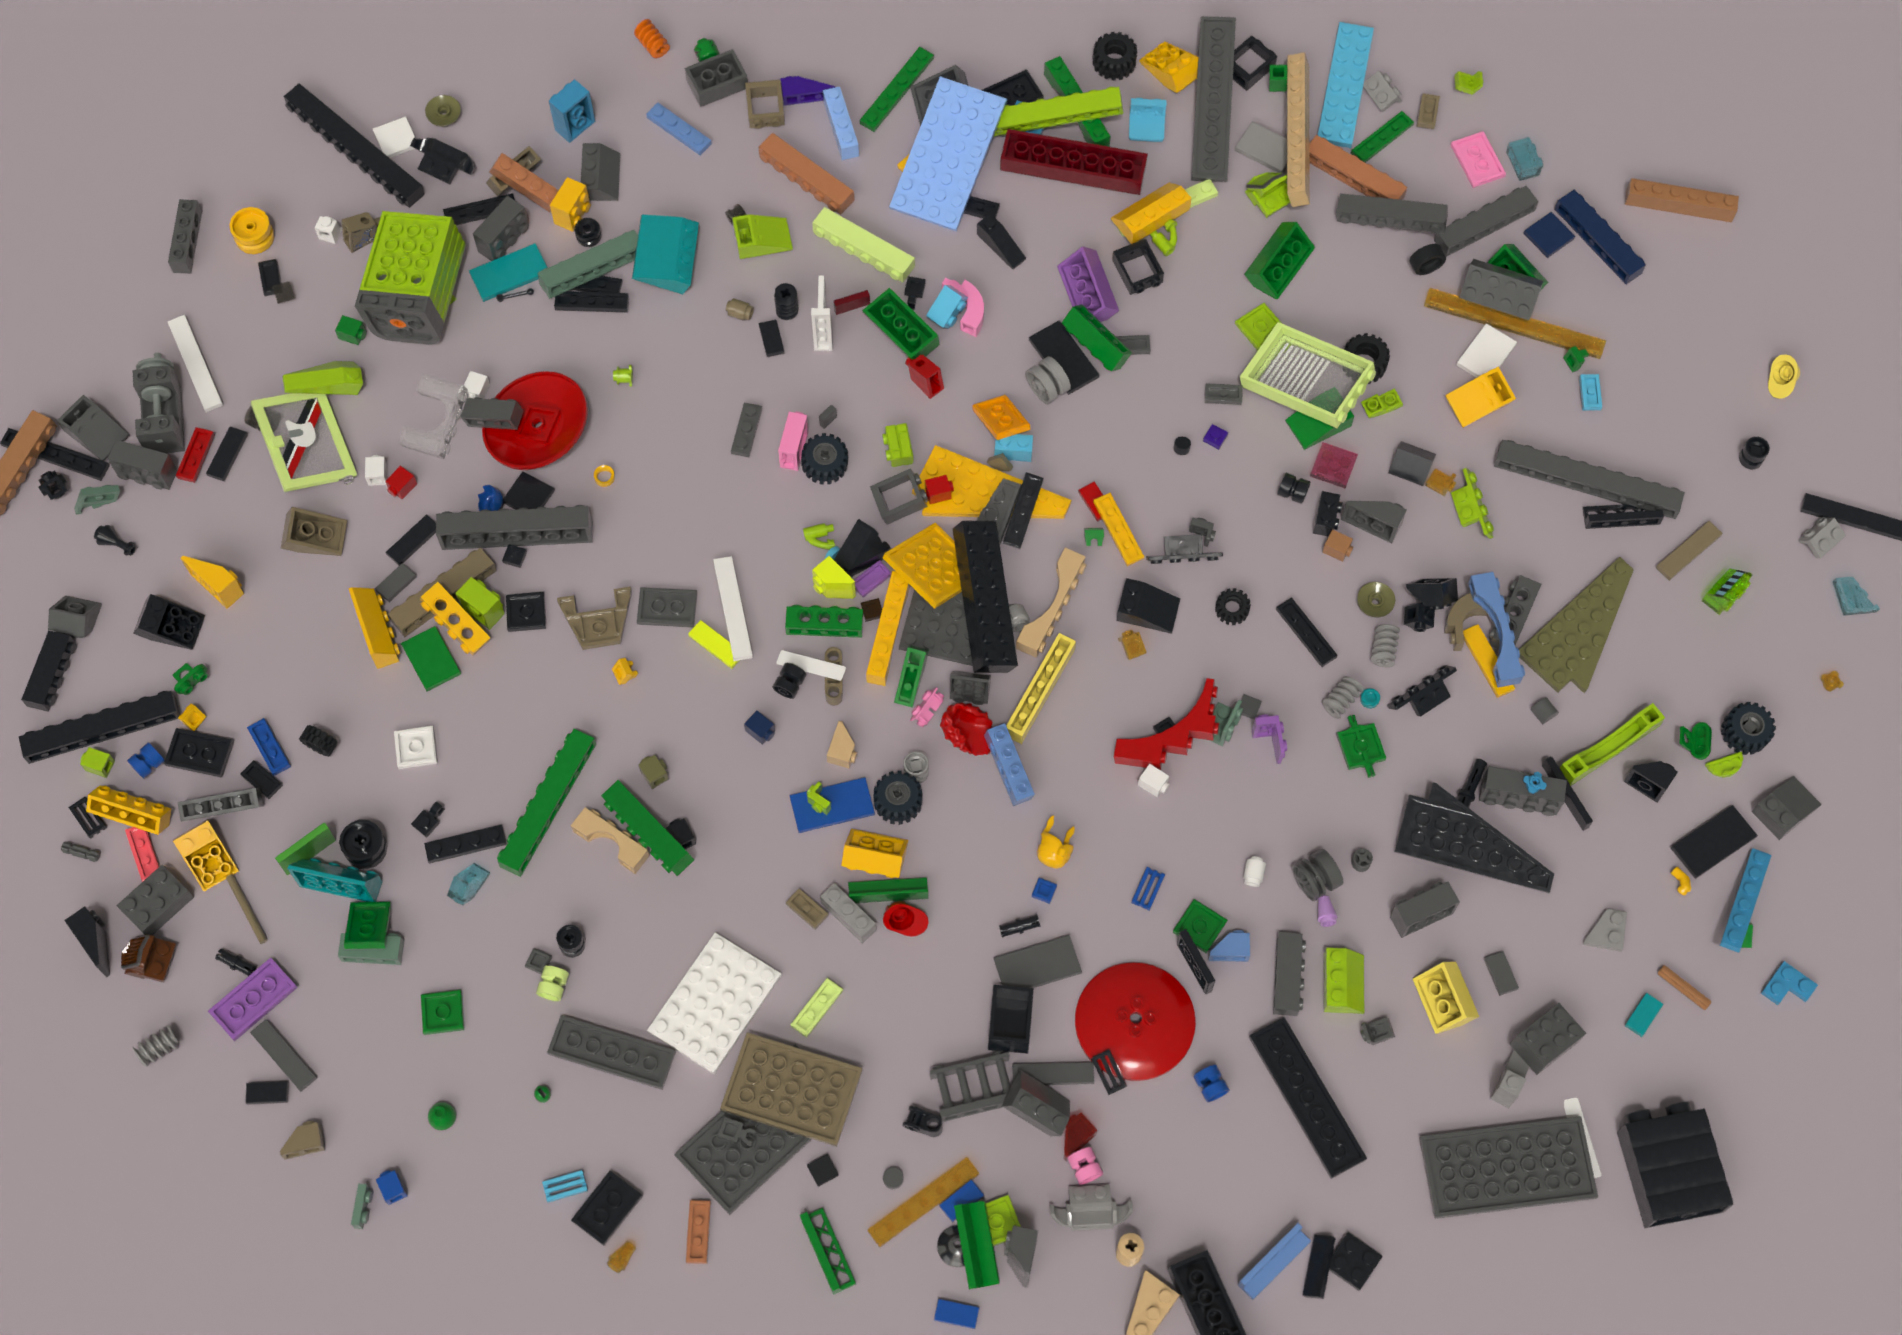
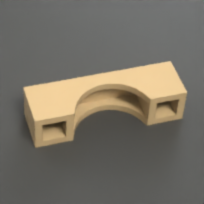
M585 807L571 824L572 831L587 842L596 838H609L616 842L619 846V863L636 874L649 857L648 847L645 849L639 841L635 842L631 839L632 836L624 830L622 832L619 831L612 821L603 820L594 809L588 810Z

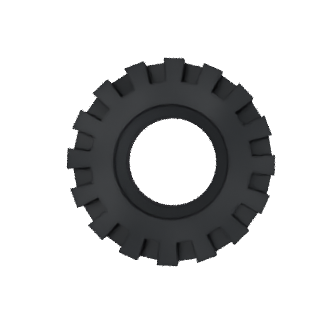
M1230 588L1226 592L1222 591L1216 601L1215 612H1217V617H1221V622L1225 620L1227 625H1229V622H1232V625H1236V622L1241 624L1242 620H1246L1250 611L1251 604L1250 599H1247L1248 595L1246 593L1243 595L1242 590L1236 592L1237 588H1233V591ZM1235 601L1240 605V610L1230 612L1226 609V603Z
M311 725L306 726L299 738L302 744L327 757L332 754L338 744L331 735Z

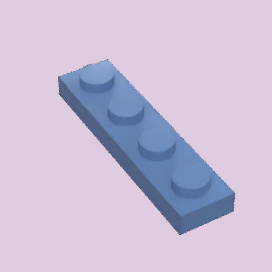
M658 102L646 114L650 121L700 156L712 144L708 137Z

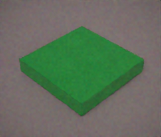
M1194 899L1174 928L1173 933L1179 936L1181 931L1187 929L1196 947L1207 954L1228 920Z
M461 990L421 994L424 1035L464 1030Z

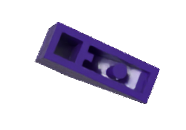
M800 76L780 78L784 106L824 101L823 90L835 88V86Z

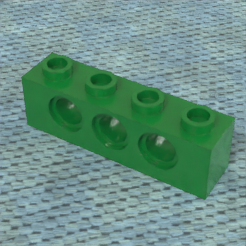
M801 605L787 606L786 635L862 638L863 609L857 607L845 609L837 606L821 608L817 605L811 607H802ZM802 618H810L807 622L801 621ZM823 618L829 619V621L825 623L821 622L820 620ZM841 619L848 620L846 623H840L839 621Z

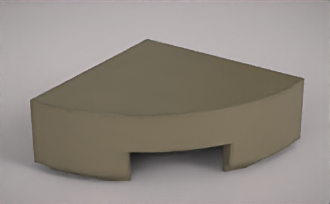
M1003 453L989 457L987 460L991 467L1000 471H1011L1013 465Z

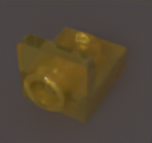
M1435 468L1425 486L1445 497L1447 492H1452L1457 482L1454 481L1456 474L1453 473L1450 477Z
M1131 629L1121 633L1122 636L1118 638V641L1122 643L1128 660L1147 653L1139 632H1133Z

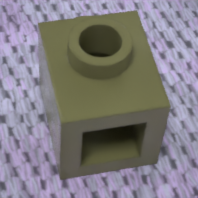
M656 755L645 757L638 764L641 774L651 789L669 780L665 771L667 766L662 759L658 760Z

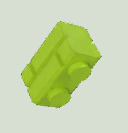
M907 424L886 426L882 438L883 444L888 446V450H885L887 461H891L892 467L913 464V452Z

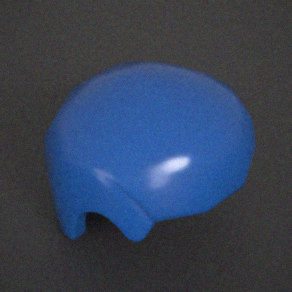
M484 485V492L478 494L479 511L484 509L499 511L504 502L502 493L492 485Z

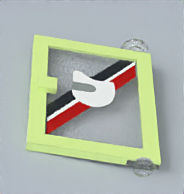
M290 393L251 401L253 412L284 492L342 480L345 485L354 482V478H357V473L326 394Z

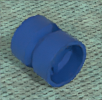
M149 742L140 749L139 754L135 753L127 760L143 779L152 773L153 767L157 768L165 761Z
M1217 1065L1204 1068L1193 1076L1198 1087L1203 1088L1201 1093L1207 1103L1219 1099L1230 1091L1225 1080L1220 1079L1222 1074Z

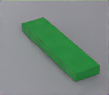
M1403 111L1399 112L1353 148L1350 154L1357 156L1366 163L1414 125V121Z

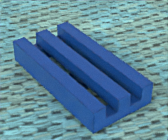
M1147 867L1133 897L1132 904L1150 911L1165 874H1160L1158 871L1150 870L1151 868ZM1148 874H1150L1152 876L1146 887L1143 897L1139 902L1137 901V899L1148 877ZM1155 877L1159 878V880L1152 893L1148 905L1144 904V902L1148 896V893L1155 880Z

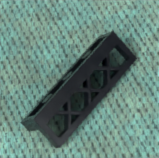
M1629 504L1586 506L1582 508L1586 529L1660 525L1664 518L1663 510L1644 511V509L1639 510L1636 506ZM1629 509H1632L1634 512H1625V511H1626V510H1629ZM1613 510V511L1616 512V513H1607V512ZM1588 512H1596L1597 514H1588Z

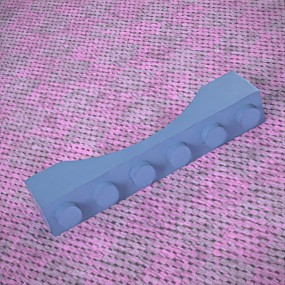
M1494 572L1472 575L1468 582L1472 599L1488 613L1498 632L1499 655L1493 668L1497 687L1520 684L1525 676V670L1519 662V649L1514 645V632L1509 628L1510 618L1509 614L1505 613L1503 607L1505 601L1503 595L1499 593V580L1495 578Z

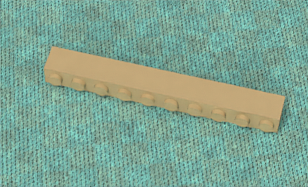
M1305 52L1287 55V194L1292 207L1310 204L1309 64Z

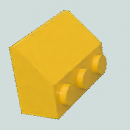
M851 828L844 845L841 866L850 870L866 871L869 874H882L888 878H899L909 840Z

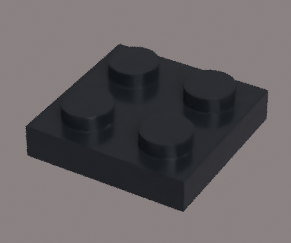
M1348 1232L1332 1255L1329 1271L1360 1291L1383 1256Z

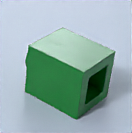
M1270 65L1269 92H1287V65Z
M342 315L335 329L338 339L359 346L361 340L366 336L363 322Z

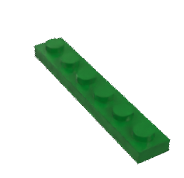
M919 46L862 116L860 124L875 132L907 93L910 86L916 82L933 61L934 54Z

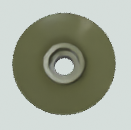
M448 95L432 98L425 108L428 121L436 126H448L454 123L461 113L459 102Z
M1370 582L1360 589L1357 602L1359 608L1366 615L1376 618L1384 617L1393 610L1395 595L1386 584ZM1376 600L1379 604H1374L1372 601Z

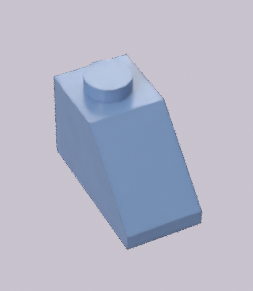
M1235 930L1233 933H1229L1210 951L1208 961L1248 962L1250 958V933H1245L1242 930Z

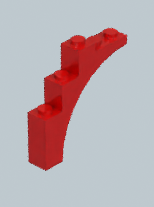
M1206 679L1203 692L1196 705L1186 717L1173 727L1145 738L1117 739L1114 752L1115 764L1147 768L1151 764L1161 770L1162 763H1166L1167 753L1187 755L1188 749H1192L1193 738L1213 741L1214 735L1219 732V723L1216 722V716L1214 715L1215 704H1212L1213 698H1217L1218 686H1215V680Z

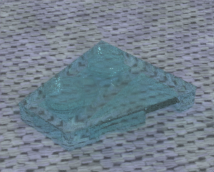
M1854 577L1836 578L1833 581L1844 616L1876 613L1880 610L1877 604L1874 606L1867 598V592L1859 586Z

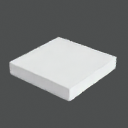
M406 117L373 128L382 152L389 158L415 149L410 146L415 136Z
M433 725L394 731L398 769L437 764Z

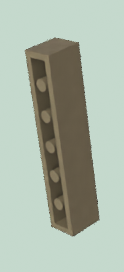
M481 547L470 552L467 558L456 562L450 570L441 573L435 581L424 585L421 591L409 596L400 606H395L388 614L391 622L405 638L435 616L431 611L427 612L420 605L422 602L420 597L434 584L439 582L455 600H458L456 592L470 577L476 581L478 579L484 581L497 571L495 564ZM437 602L435 607L438 610H444L446 604L444 602Z

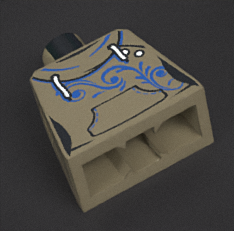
M365 212L342 219L343 241L351 253L374 241L380 217L372 219L370 214Z

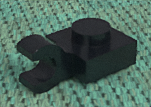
M908 276L904 295L909 296L907 304L912 310H915L917 297H923L926 279Z
M436 801L430 808L429 813L423 810L411 823L412 827L427 838L440 824L436 819L445 809Z

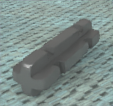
M65 841L61 846L63 853L89 859L93 862H97L100 857V853L97 850H89L87 847L76 844L72 845L70 842Z

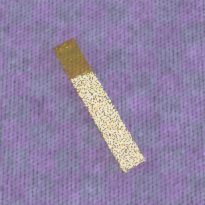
M965 1158L869 1228L867 1232L878 1247H882L953 1195L970 1180L979 1176V1172L970 1160Z

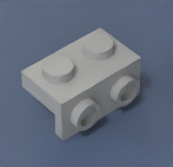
M1378 71L1364 82L1363 87L1379 109L1384 112L1396 101L1401 103L1402 99L1399 96L1402 94L1396 86H1391L1392 80L1386 73L1383 75Z
M1822 517L1816 521L1815 526L1803 533L1799 542L1807 543L1814 556L1822 558L1846 535L1835 518Z

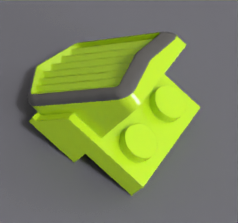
M1266 172L1254 176L1246 185L1248 189L1245 191L1246 195L1254 206L1258 205L1266 218L1290 204L1287 194V175L1285 173Z

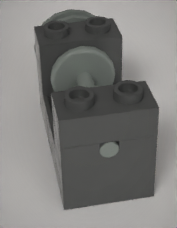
M154 353V358L143 359L137 363L136 370H132L133 387L140 398L141 419H135L136 437L141 446L166 454L183 452L185 447L181 386L174 374V364L167 359L161 358V353Z

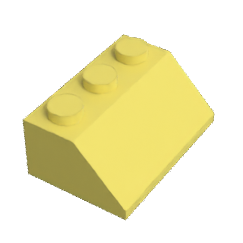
M1442 962L1413 978L1435 1034L1465 1025L1479 1017L1456 962Z

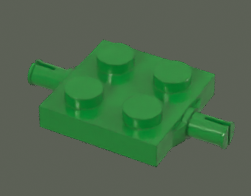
M1350 715L1347 719L1351 727L1345 731L1337 732V738L1348 770L1359 767L1365 768L1368 778L1374 777L1376 774L1372 765L1386 760L1374 723L1358 725L1355 715Z

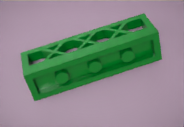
M821 1208L810 1214L807 1212L800 1214V1220L833 1295L856 1285L824 1209ZM821 1215L824 1220L822 1228L814 1227L810 1219ZM822 1233L831 1236L832 1242L829 1248L822 1246L820 1243ZM830 1253L839 1255L840 1262L838 1267L830 1265L828 1261ZM838 1272L847 1274L850 1282L839 1286L836 1279Z

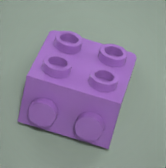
M1260 715L1258 718H1255L1251 731L1252 738L1272 736L1276 763L1281 764L1282 759L1285 758V751H1287V742L1282 738V733H1284L1283 722L1279 721V715Z

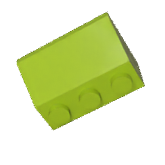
M1326 947L1323 954L1324 1012L1364 1014V955L1347 948Z

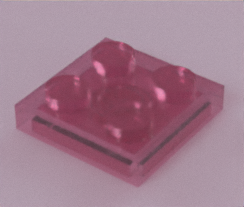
M1323 442L1310 477L1346 489L1358 454Z

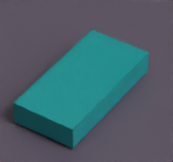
M1646 993L1625 1024V1027L1643 1037L1662 1008L1663 1003Z

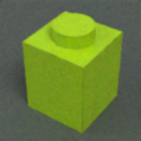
M88 747L81 757L80 765L87 772L107 778L115 760L108 753Z

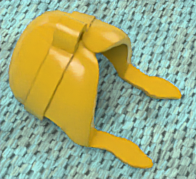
M1051 816L1047 821L1046 828L1041 833L1042 840L1041 844L1038 845L1037 857L1044 865L1059 869L1071 858L1074 847L1069 844V840L1074 834L1075 827L1073 826L1067 831L1063 845L1057 837L1048 833L1054 824V816Z

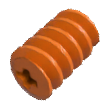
M645 19L636 26L634 31L635 37L653 58H660L668 52L670 45L667 44V40L663 38V35L659 33V30L655 28L650 19Z

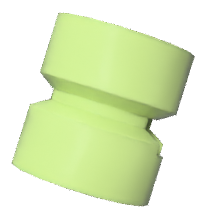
M544 966L541 975L543 981L539 982L536 994L547 1000L561 1001L564 992L562 986L566 985L569 973L558 967Z

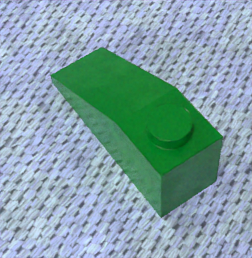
M912 645L907 648L894 703L913 708L929 650Z

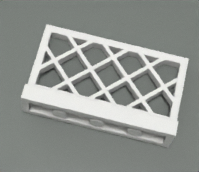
M819 276L818 308H811L814 351H833L830 308L826 307L824 276Z

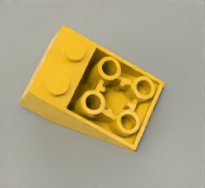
M1166 41L1160 43L1155 49L1139 60L1166 88L1176 93L1197 79L1198 56Z
M1499 366L1445 395L1462 428L1505 407L1516 399Z
M208 819L173 839L175 846L203 891L222 882L228 875L239 872Z

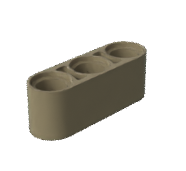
M837 647L828 648L825 652V661L842 665L840 649ZM832 656L838 657L836 661L829 660ZM825 677V698L828 704L835 706L842 702L843 678L839 681ZM831 692L838 693V695L834 697L830 696L829 694Z

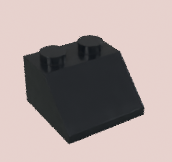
M1457 578L1419 579L1406 584V588L1425 607H1432L1433 610L1452 606L1451 603L1458 600Z
M1662 761L1634 765L1624 782L1658 803L1678 771L1672 765Z

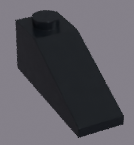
M991 213L977 223V235L1012 270L1026 260L1025 255L1007 230Z

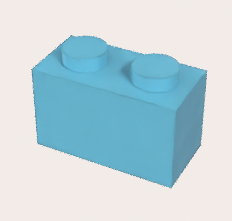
M944 285L926 316L941 327L950 328L956 323L958 313L965 308L968 297L951 285Z
M1016 434L1000 440L995 439L994 456L1003 453L1010 461L1031 462L1033 435Z

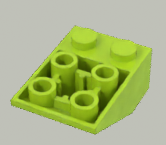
M752 214L732 217L740 259L793 250L787 218Z

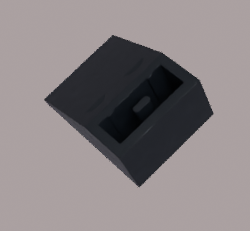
M150 594L145 600L133 634L151 641L193 650L205 615Z

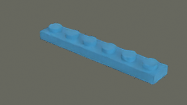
M1752 848L1720 943L1721 947L1740 952L1772 855Z

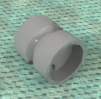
M919 751L908 753L903 761L904 775L907 772L910 774V778L912 776L916 778V783L924 782L929 775L927 756Z

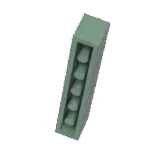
M635 230L623 233L603 244L538 272L539 285L550 299L634 261L638 234Z

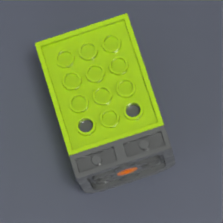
M382 211L355 302L357 311L375 336L389 341L431 345L439 342L466 243L462 239L452 217Z

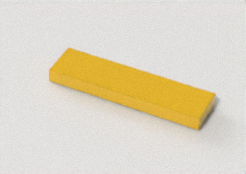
M1111 492L1095 499L1093 503L1127 567L1143 560L1144 555Z
M1479 624L1463 630L1464 641L1496 697L1499 698L1514 691V685L1497 687L1493 668L1498 657Z

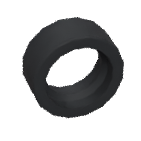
M1429 244L1414 252L1409 262L1417 275H1426L1438 270L1445 263L1446 256L1439 244Z

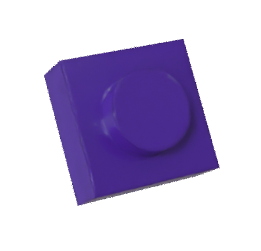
M1212 424L1204 436L1203 442L1219 450L1227 438L1228 432Z

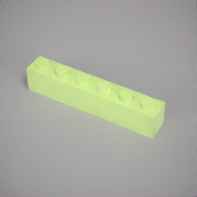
M825 207L812 222L813 232L816 236L823 237L832 245L844 249L846 253L857 256L862 262L871 264L875 269L887 273L894 280L904 282L915 268V258Z

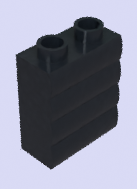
M1680 1102L1667 1106L1665 1108L1667 1116L1652 1118L1650 1110L1632 1112L1626 1115L1627 1124L1617 1132L1644 1229L1724 1213L1734 1205L1705 1108L1692 1111L1689 1102Z

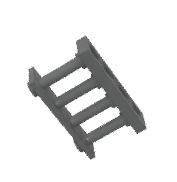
M997 1051L989 1057L948 1067L939 1065L930 1071V1079L937 1078L944 1104L943 1109L939 1110L942 1122L1003 1108L1002 1105L1011 1088L1004 1062L1009 1061V1052ZM997 1065L1003 1089L1002 1095L994 1096L991 1094L985 1071L986 1066ZM977 1069L983 1092L982 1100L974 1101V1099H971L965 1071ZM957 1074L964 1100L961 1105L954 1106L951 1102L945 1076Z

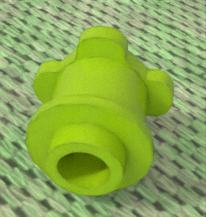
M629 365V368H619L617 366V370H613V381H617V385L629 383V387H632V365Z

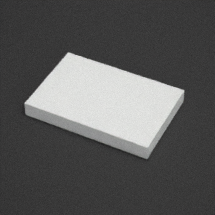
M1486 323L1459 359L1456 366L1477 378L1498 366L1500 368L1517 342Z

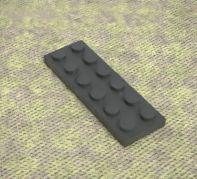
M563 1015L560 1016L547 1051L548 1055L663 1090L676 1053L673 1049Z

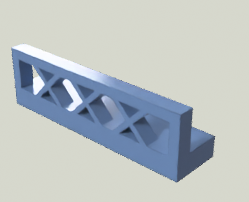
M1299 1223L1240 1280L1238 1286L1252 1300L1311 1242L1301 1231L1303 1227Z

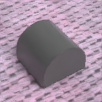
M1547 697L1538 701L1531 708V711L1542 725L1559 713Z

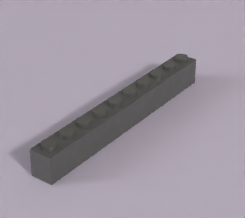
M1502 439L1494 467L1617 503L1636 506L1638 509H1644L1645 511L1663 510L1664 516L1672 519L1677 518L1685 492L1680 491L1678 488H1669L1657 482L1645 481L1640 477H1631L1622 472L1607 470L1602 466H1593L1585 461H1576L1567 456L1552 454L1550 451H1541L1529 445H1520L1512 440Z

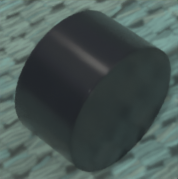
M1184 436L1176 438L1173 447L1175 453L1178 455L1188 454L1191 441Z

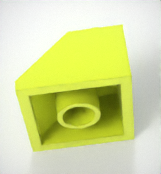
M830 556L812 569L813 588L818 594H823L826 598L853 599L856 597L855 581Z

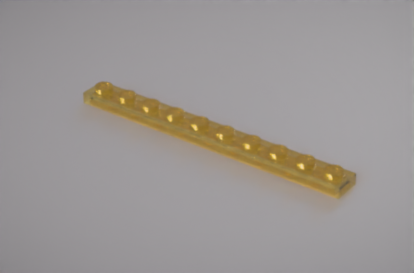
M1433 288L1429 289L1424 304L1425 307L1484 325L1487 323L1494 328L1567 350L1574 346L1578 350L1586 349L1589 356L1597 359L1601 358L1606 340L1533 318L1526 320Z

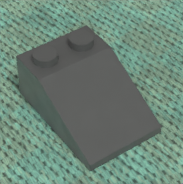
M1347 501L1341 520L1392 544L1402 525L1407 509H1404L1400 504L1385 501Z
M1793 776L1759 802L1752 813L1778 840H1781L1822 804Z

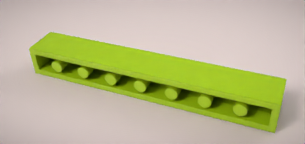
M1111 86L1103 90H1090L1081 94L1073 93L1069 96H1056L1047 100L1038 99L1036 102H1021L1013 106L1005 105L993 137L1006 135L1007 129L1024 132L1124 114L1120 88Z

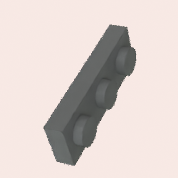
M744 402L731 454L750 457L762 406Z

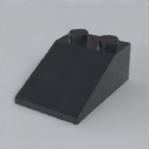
M1126 578L1116 621L1172 634L1180 598L1145 582Z
M84 906L64 921L94 965L108 977L110 976L107 935L102 928L105 924L94 910L89 911Z

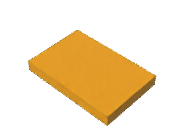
M1006 395L972 405L975 414L996 440L1030 430L1029 422Z

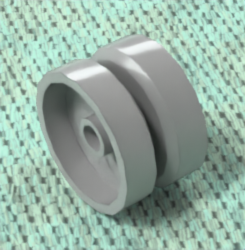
M1047 356L1039 362L1038 366L1034 365L1025 373L1031 389L1045 404L1051 403L1057 399V395H1063L1070 390V381L1065 371L1052 357Z

